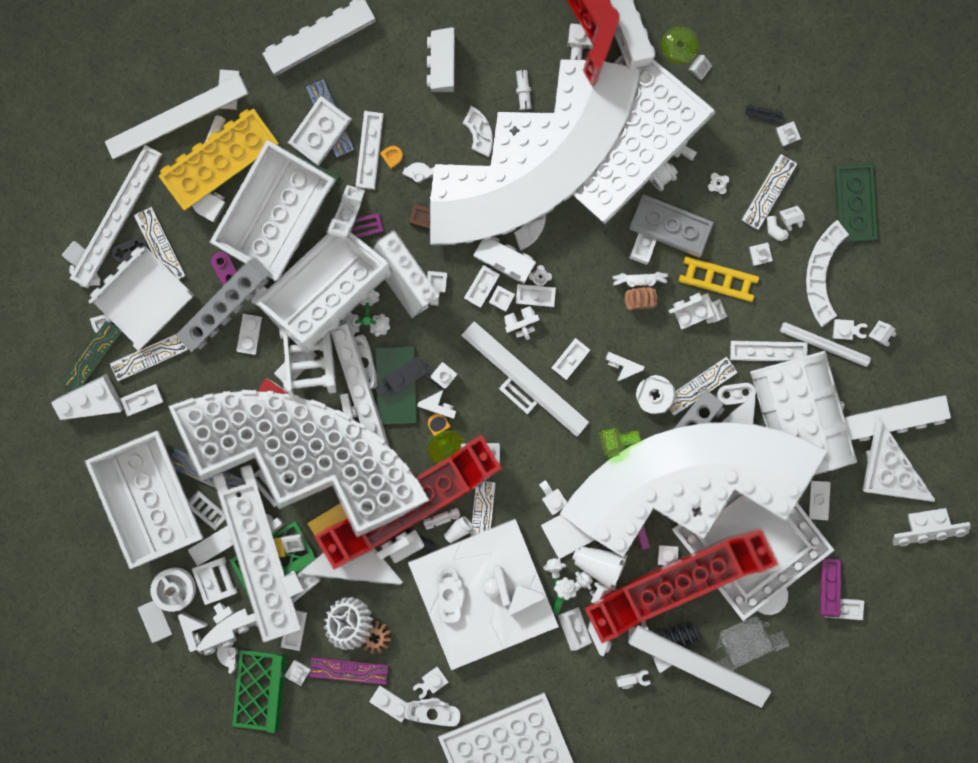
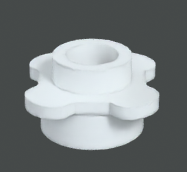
M713 173L711 175V182L708 185L709 191H717L720 194H724L727 191L726 184L729 182V177Z
M539 265L534 272L529 274V279L533 280L537 286L544 287V284L552 279V274L548 273L544 266Z

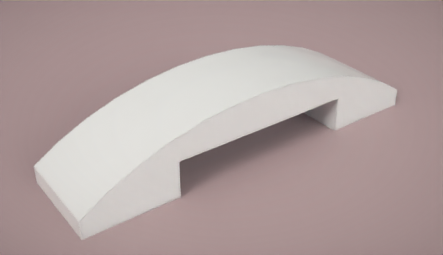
M349 185L346 186L335 218L332 219L328 229L329 234L342 238L349 236L359 212L365 190Z

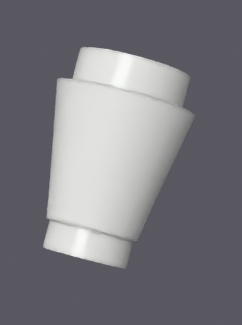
M465 516L457 518L444 534V537L448 542L452 543L469 534L473 526Z

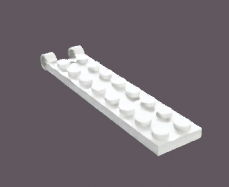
M247 465L240 468L245 485L228 490L222 473L212 477L262 641L266 642L301 629L292 599L287 596L280 582L285 576L252 467ZM240 492L241 497H237L236 493Z

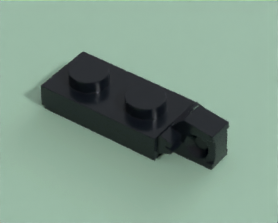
M416 357L387 375L382 380L384 385L377 388L376 391L379 396L387 391L392 395L428 372L419 357Z

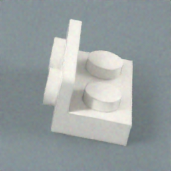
M700 293L690 296L689 302L685 303L684 300L674 303V308L669 310L670 314L675 313L681 329L717 315L708 293L702 296Z

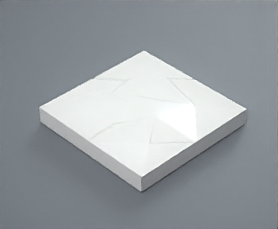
M734 489L704 539L679 523L672 528V531L691 554L729 536L757 529L763 530L779 565L762 573L744 576L717 588L741 620L744 621L835 550L797 502L787 519L784 520L752 499L744 498L742 493ZM701 507L695 510L694 513L697 515L699 513L702 514Z
M516 519L408 561L451 670L559 627ZM500 565L510 601L516 584L542 592L544 599L509 615V605L503 606L500 594L497 597H488L483 591V585L488 579H496L493 567ZM442 567L455 568L458 578L461 580L463 590H465L461 616L454 623H443L440 615L438 570ZM450 589L443 592V598L447 601L454 597V593Z

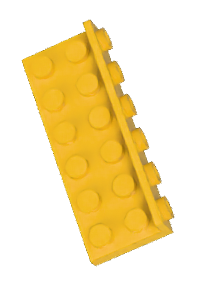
M254 109L243 111L239 115L240 118L235 122L231 120L223 126L224 130L219 133L217 131L207 137L208 141L203 145L201 142L192 148L193 152L187 156L186 154L181 155L176 159V164L173 166L167 165L160 170L159 178L184 211L256 161L267 140L275 145L279 144Z

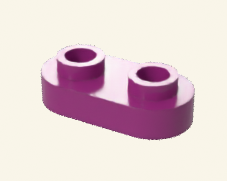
M218 252L213 255L211 264L221 283L225 285L228 282L227 276H234L238 271L228 254ZM219 258L224 259V263L222 265L218 264Z

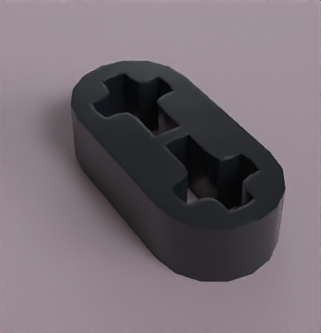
M134 238L115 246L112 250V257L117 262L128 261L132 258L130 255L133 252L131 248L136 246V242L143 244V247L147 248L148 244L142 238ZM118 249H121L122 251H129L128 253H125L123 255V259H121V257L116 256V254L119 253Z

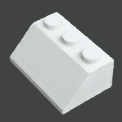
M454 28L431 31V37H427V48H431V56H427V68H431V75H427V87H431V92H454Z

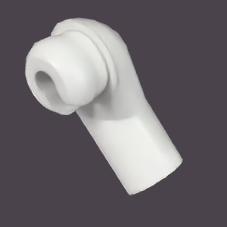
M776 216L767 217L769 235L777 241L786 240L788 232L777 226Z

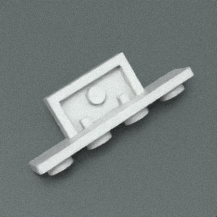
M946 508L908 514L911 532L895 534L892 542L893 546H907L910 543H925L933 539L944 540L952 536L963 537L969 533L971 525L970 522L951 525Z

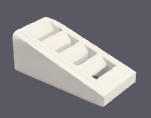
M197 490L188 500L191 510L214 530L225 520L223 511L200 490ZM201 498L202 501L194 507L193 504ZM207 503L208 506L200 512L199 509ZM213 508L214 511L206 517L207 512ZM217 513H219L222 517L219 520L217 518L215 522L212 523L211 519Z

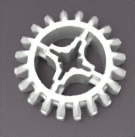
M352 597L335 601L336 606H330L331 612H326L328 619H324V621L327 622V625L323 628L328 631L325 635L329 637V642L333 643L337 648L353 650L355 647H361V642H367L366 635H371L368 631L373 628L370 622L374 619L369 617L372 612L367 609L368 606L361 600Z

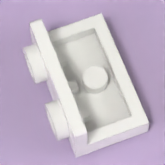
M416 530L409 534L403 532L396 537V541L393 543L389 540L381 545L382 550L377 555L380 560L390 555L393 562L397 563L422 549L424 544Z

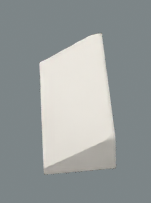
M154 601L138 607L152 643L172 635L162 609Z
M579 607L558 615L571 651L581 649L592 643Z

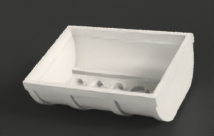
M267 140L210 243L244 263L256 257L271 272L269 277L278 281L293 253L297 250L310 223L318 213V209L331 186L335 183V179Z
M351 232L347 238L328 233L262 294L255 303L281 331L304 351L310 353L319 340L330 330H334L359 303L362 304L368 298L367 295L383 280H387L391 276L390 265Z
M826 351L751 371V377L766 428L792 434L827 451L814 475L857 463Z
M155 431L85 461L130 569L203 539V535L159 431Z

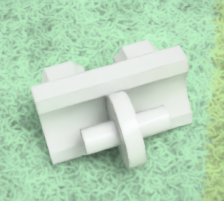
M531 306L521 310L524 320L517 322L514 313L504 316L507 326L505 327L506 332L522 328L521 331L516 332L517 338L525 336L526 340L530 339L529 333L534 332L535 329L533 326L529 328L525 326L539 321L538 315H535Z

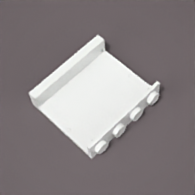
M137 247L130 254L132 258L128 262L123 261L117 267L119 271L114 276L112 274L104 280L105 285L101 289H95L90 294L92 298L88 301L90 304L94 303L134 343L133 346L138 351L195 296L147 247H142L141 249Z

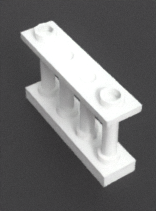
M279 329L280 338H284L287 380L283 381L285 392L288 391L290 398H294L295 388L323 385V387H327L329 393H335L336 381L331 332L329 331L322 340H319L312 350L324 351V357L321 360L291 363V353L305 351L299 345L290 346L289 337ZM320 367L325 369L326 375H322L321 378L293 381L292 371Z

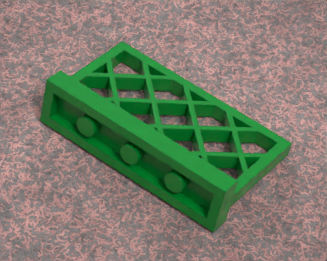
M295 521L274 533L272 537L273 539L281 538L278 536L283 533L284 537L287 535V531L293 527L298 534L302 533ZM304 534V546L309 553L302 557L296 556V552H292V554L286 553V555L291 556L289 565L282 566L284 576L292 571L297 575V573L317 559ZM237 556L229 561L247 591L241 569L236 564Z
M239 650L232 726L265 730L270 733H276L280 730L287 654ZM244 654L251 655L256 661L249 668L243 662ZM265 657L272 658V666L269 669H266L260 662ZM256 664L264 672L258 678L250 670ZM246 672L254 680L247 687L242 682V676ZM265 674L270 679V685L266 689L258 681ZM254 683L262 691L256 697L248 689ZM246 691L252 700L244 706L240 701V695ZM263 693L268 698V705L264 708L257 701V698ZM253 702L260 710L254 716L247 709ZM243 710L250 718L246 723L238 722V714ZM261 713L266 717V726L259 725L255 720Z

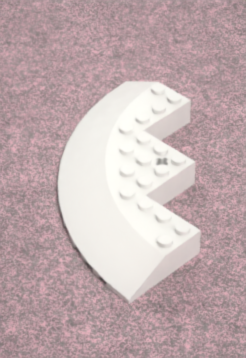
M561 60L555 113L498 112L491 166L435 165L430 200V244L456 245V243L461 242L470 243L474 242V240H486L498 234L504 235L516 230L521 225L530 224L533 219L544 216L551 212L557 204L570 198L582 183H586L595 173V169L601 162L605 161L606 155L618 141L619 134L622 128L625 127L626 119L632 109L635 94H637L641 70L637 68L629 70L627 66L604 62L596 85L591 87L582 71L586 60Z
M242 390L240 392L227 391L214 395L208 394L204 395V397L191 398L169 406L201 481L255 458L279 509L333 486L356 537L392 522L429 501L418 480L410 472V469L397 456L398 454L386 445L383 439L368 430L362 423L351 419L345 413L329 408L318 401H310L294 395V398H290L289 394L273 393V391L256 392V390ZM286 479H289L292 483H286Z
M725 422L701 423L678 427L648 437L609 459L576 490L560 514L587 535L622 557L628 551L653 508L704 539L734 489L786 520L827 451L792 434L754 424ZM699 506L701 507L702 514L699 513L697 515L694 513L693 507L697 508Z

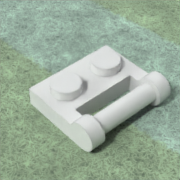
M225 557L192 568L205 605L238 593L225 564L227 562ZM215 566L219 567L227 589L224 592L221 591L213 567Z

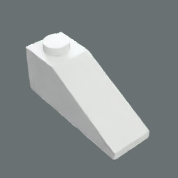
M228 526L188 549L197 566L233 545Z

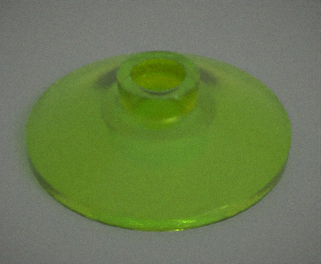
M676 26L669 29L661 40L663 55L667 60L675 64L690 62L696 56L699 49L696 34L684 26ZM682 41L684 46L678 47L677 42Z
M454 431L438 433L428 444V455L432 461L439 464L460 450L461 444H465V441L459 433Z

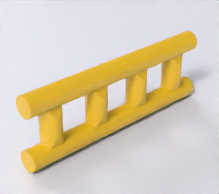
M685 256L683 264L689 265L686 276L680 275L678 282L745 301H753L754 295L749 294L751 282L758 283L759 276ZM696 267L707 270L704 281L693 278ZM715 272L726 275L723 286L712 283ZM733 277L744 280L741 291L730 288Z

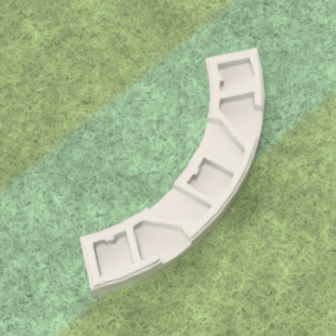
M838 220L818 240L812 251L807 268L806 285L808 300L814 316L821 327L837 316L827 296L826 272L834 251L849 236Z

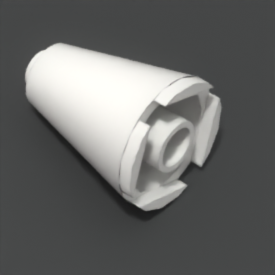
M581 546L580 550H575L572 559L575 560L574 564L614 591L628 555L625 554L622 557L616 552Z

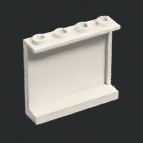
M394 231L377 242L373 251L390 265L391 276L386 282L413 319L429 307L428 303L439 297V295Z

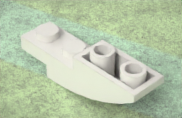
M243 609L229 616L205 636L197 647L198 652L209 655L221 646L223 648L232 646L233 642L237 641L236 632L241 634L247 632L251 626L256 625L258 627L255 614L249 615L248 611Z

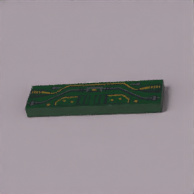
M106 320L61 383L72 391L83 386L122 331Z

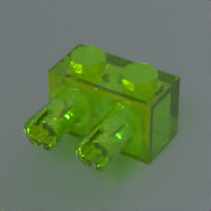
M617 427L597 431L602 454L607 455L609 458L620 455L619 451H623L624 446L641 442L637 430L622 434L619 433Z

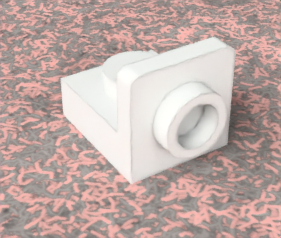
M442 362L431 375V378L443 388H447L457 373Z

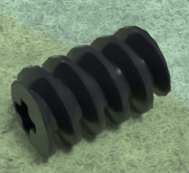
M692 621L689 622L688 628L683 623L681 630L678 626H674V632L670 628H667L666 634L663 630L659 631V636L678 645L682 644L685 648H687L688 642L692 646H695V640L699 642L697 631Z

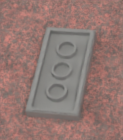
M642 194L629 229L700 258L714 222Z

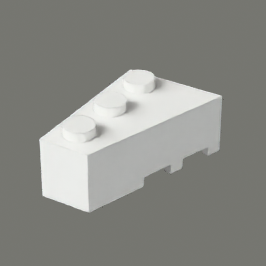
M494 236L486 240L482 239L473 257L524 284L535 265L533 258L525 253L522 255L516 252L517 249L509 244L504 246L498 243L500 240Z
M107 374L51 402L60 420L116 413L124 409Z

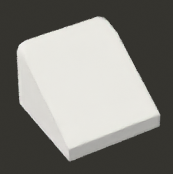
M73 241L62 256L74 266H77L86 249L78 242Z

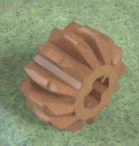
M644 287L626 291V308L629 310L654 308L657 305L656 290Z
M376 621L375 627L368 631L370 634L375 633V635H379L378 641L371 640V634L369 636L366 635L367 642H361V644L366 643L365 651L371 647V654L374 653L375 648L381 653V646L386 649L388 648L387 643L384 641H391V638L386 636L390 634V630L383 631L386 624L379 628V621Z

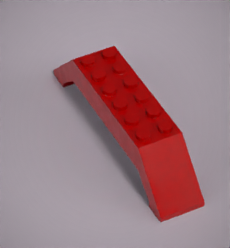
M566 0L593 45L592 51L588 52L582 70L592 87L596 85L620 15L618 10L613 8L610 0Z
M480 435L449 458L416 477L429 501L394 521L356 537L348 518L328 527L314 537L332 568L336 570L377 549L384 543L463 497L501 470L502 467L483 436Z
M762 529L729 536L623 584L587 606L585 611L601 643H605L642 621L744 576L765 572L778 566L779 562Z

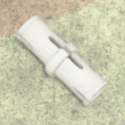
M522 70L516 71L518 84L516 93L519 94L520 110L532 109L528 70H523V72Z

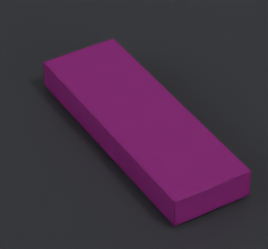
M824 558L821 561L820 616L840 617L841 559Z

